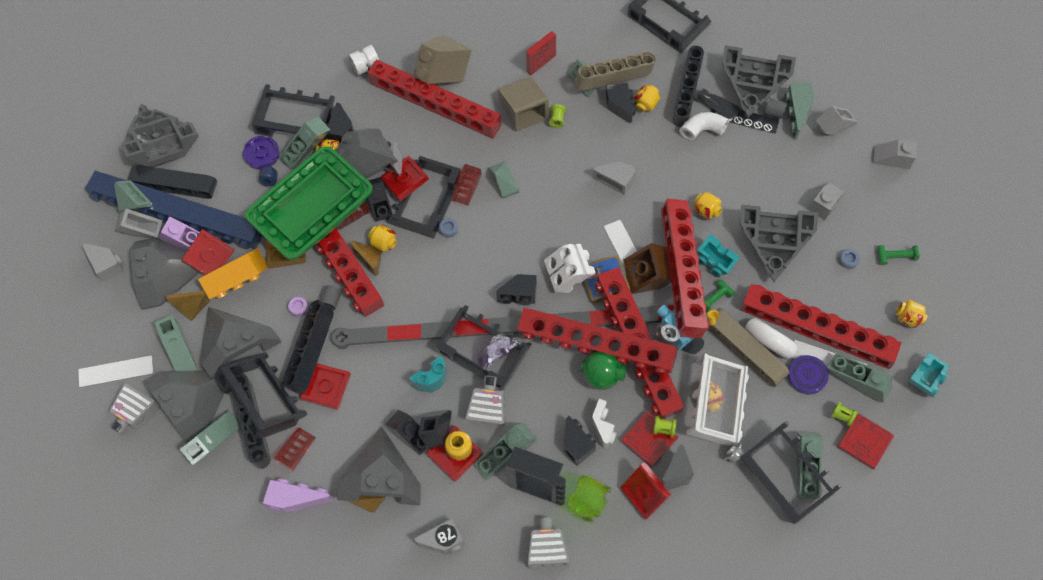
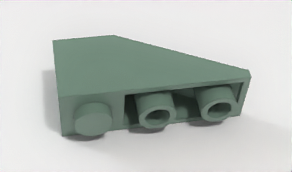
M812 83L790 84L788 91H785V101L789 105L787 114L788 117H791L790 131L794 134V140L798 138L814 100Z
M318 116L306 121L279 157L291 170L294 169L324 139L330 129Z
M172 314L154 322L175 371H196L197 367L181 325Z
M837 352L827 367V370L864 395L884 403L893 387L892 375Z
M227 411L182 446L180 450L190 463L194 465L240 428V423L230 411Z
M515 424L474 465L483 477L488 480L508 464L514 446L527 450L537 438L526 424Z
M797 432V436L801 438L797 443L798 449L805 457L812 452L815 456L809 462L820 474L823 437L818 432ZM796 453L799 498H820V480Z

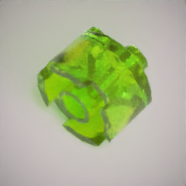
M582 475L577 482L578 489L575 494L572 493L569 496L566 504L569 506V512L593 524V517L596 516L598 518L608 501L605 495L607 492H611V487L590 475L587 477Z

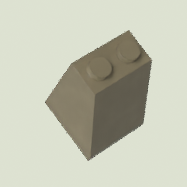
M444 35L424 42L420 47L413 77L427 84L462 82L472 49Z
M532 77L520 79L518 82L504 85L498 89L499 100L516 132L549 119L548 98Z

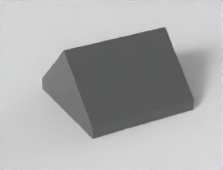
M681 444L661 481L667 490L690 484L694 475L685 447Z

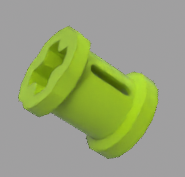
M554 104L550 107L551 118L549 119V125L554 128H561L565 124L563 117L566 113V107L561 104Z
M838 402L831 418L834 419L836 417L846 422L847 426L850 427L858 411L855 409L851 410L843 406L841 402Z
M656 416L653 434H667L674 438L677 420H664Z

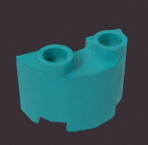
M709 234L697 250L699 256L698 263L703 266L705 265L716 277L728 274L740 258L731 249L724 248L721 245V241L712 234Z
M929 352L914 371L909 382L933 398L939 390L937 384L940 383L942 385L948 377L946 371L950 366Z
M442 355L430 363L431 369L428 372L420 370L409 378L412 387L417 391H429V393H432L444 385L447 369Z

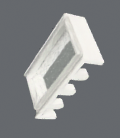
M705 353L696 358V363L702 364V369L695 374V380H699L700 384L699 388L692 394V398L697 399V407L692 409L689 415L690 418L695 419L694 427L688 429L686 434L726 446L735 445L742 438L741 425L744 419V402L747 397L745 389L749 379L747 374L748 366H741Z

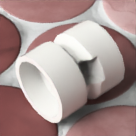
M372 45L363 48L362 52L356 51L349 54L350 62L358 76L367 72L376 59L379 60Z

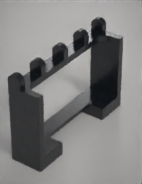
M633 0L628 5V17L679 53H682L712 21L707 15L703 19L699 18V11L697 10L692 13L686 9L684 1L679 4L674 0H662L697 24L684 37L674 29L668 32L646 16V10L642 6L648 0Z
M266 84L251 125L255 134L273 137L274 130L296 134L301 128L299 126L264 120L271 97L326 106L322 121L325 124H329L330 113L334 109L335 96L330 95L329 100L319 98V93H315L313 97L302 95V90L292 94L285 92V87H281L279 91L270 90V85Z
M419 156V160L414 162L422 170L426 169L449 177L447 188L436 212L432 213L427 225L401 217L411 197L410 194L402 200L400 205L394 203L392 208L397 210L396 215L392 214L391 218L388 217L386 222L434 239L439 229V224L443 220L462 178L461 169Z
M465 305L455 315L436 345V350L483 379L485 376L497 377L496 387L505 389L532 343L528 342L526 345L521 346L514 342L517 336L515 333L509 339L497 332L500 327L499 324L496 323L492 329L482 323L481 320L484 315L479 314L477 319L467 314L469 306ZM462 318L521 351L504 378L491 370H486L446 344Z
M266 352L220 367L215 378L225 394L233 390L246 410L249 418L245 426L255 441L297 425L299 419L307 415L305 410H298L295 405L298 401L297 397L290 398L284 389L286 387L283 385V382H280L274 374L278 371L277 367H270L266 362V359L269 357ZM260 366L292 415L265 424L234 375L257 369Z
M785 421L742 455L741 458L791 520L797 524L842 487L838 484L832 489L823 477L829 471L825 469L820 474L809 462L815 456L812 452L806 457L795 445L801 438L799 436L793 440L789 438L783 430L789 425ZM779 434L786 439L829 491L800 515L752 457Z
M514 446L507 464L509 486L559 506L565 504L566 480L560 477L563 464Z

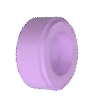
M294 297L290 300L288 309L293 316L301 317L307 313L308 303L302 297Z

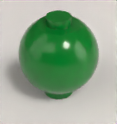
M592 352L585 361H582L580 372L583 373L585 381L591 387L598 390H606L615 386L618 381L624 382L626 366L621 365L620 362L616 361V357L612 355Z

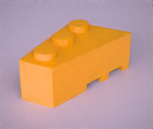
M256 248L198 280L209 299L215 296L219 299L227 295L226 291L230 288L235 291L244 286L242 282L246 280L252 282L260 278L259 273L266 270L268 265L259 248Z

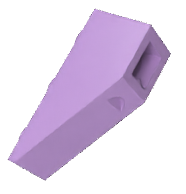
M169 217L158 238L169 244L189 250L200 232Z
M277 479V481L270 480L262 504L268 509L288 513L331 502L333 498L328 493V490L322 488L312 490L308 489L309 486L297 483L295 486L289 484L287 480Z

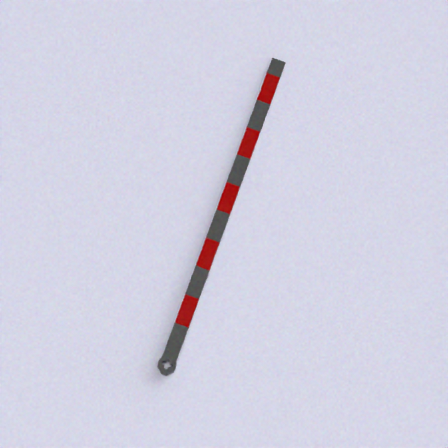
M674 305L666 306L671 311H674ZM661 306L638 308L645 323L662 322L663 320L656 313ZM617 309L620 312L626 311V309ZM609 310L552 314L598 327L613 326L610 319L612 315ZM521 316L481 320L482 323L492 329L496 323L499 324L500 327L497 332L501 334L520 333L517 328ZM464 320L460 321L450 338L492 334L472 322ZM451 322L357 329L339 328L334 331L332 340L339 349H346L348 345L440 339ZM544 323L538 324L536 331L543 330ZM341 335L347 336L344 342H340L338 339Z

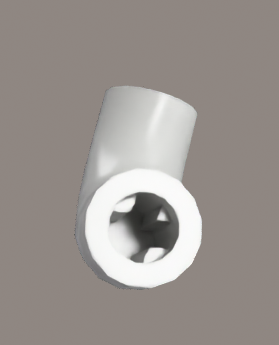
M702 112L691 116L679 131L689 141L695 140L697 135L704 130H710L722 135L728 126L729 119L716 113Z
M753 318L745 326V330L757 341L782 358L789 359L795 354L797 350L796 343L760 319Z

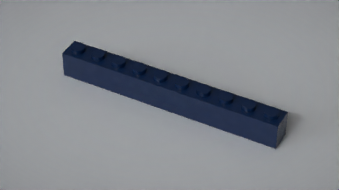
M95 170L85 190L91 199L98 202L100 200L105 201L108 205L116 207L118 203L114 184L118 181L127 180ZM134 183L150 200L152 205L150 207L129 210L160 219L163 223L169 217H172L199 232L203 229L228 244L235 243L244 249H256L262 238V235L244 217Z

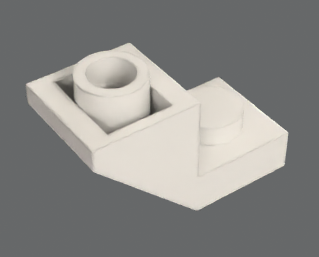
M599 399L591 423L602 447L607 449L609 443L613 445L617 433L614 432L615 425L605 422L609 411L606 408L607 401Z

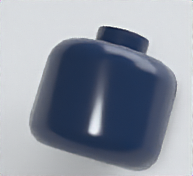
M263 167L260 170L259 182L266 187L274 186L277 182L278 172L273 167Z

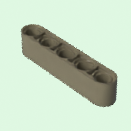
M643 52L582 66L578 69L574 84L579 90H589L650 75L656 57L650 52Z
M721 308L716 310L719 312V320H716L715 325H709L708 329L770 386L776 387L789 375L788 368Z

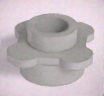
M731 444L725 450L726 455L723 459H729L732 463L736 462L744 452L741 449L742 444Z

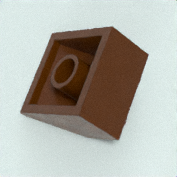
M650 243L623 259L632 294L658 290L671 284L666 247Z

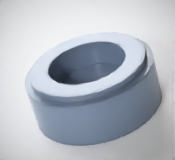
M451 218L442 220L439 224L441 235L446 238L455 236L458 232L457 222Z
M852 249L844 250L839 257L840 265L846 269L855 268L860 260L859 254Z

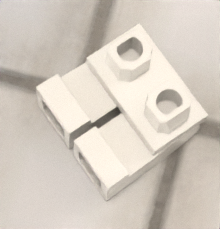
M581 244L564 245L544 260L549 275H552L550 279L555 292L570 293L576 283H581L595 275L594 267L589 266L587 262L589 260V253L587 250L582 249ZM557 280H562L560 285H558Z

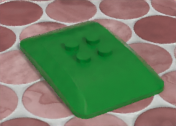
M324 146L319 148L246 210L245 217L285 258L294 260L307 252L354 212L372 194L373 188L372 184L333 148Z

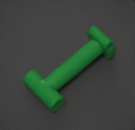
M884 245L877 246L880 265H886L888 258L913 257V261H917L920 257L918 245L913 246L911 250L885 251Z
M722 279L716 284L720 289L704 300V303H706V313L711 310V305L723 295L727 294L731 298L735 294V291Z

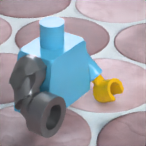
M665 305L658 309L656 313L663 320L655 329L656 340L664 344L676 346L679 352L694 338L680 337L676 324L675 310L671 311ZM710 310L706 313L709 325L713 326L716 324V320H719L718 311Z

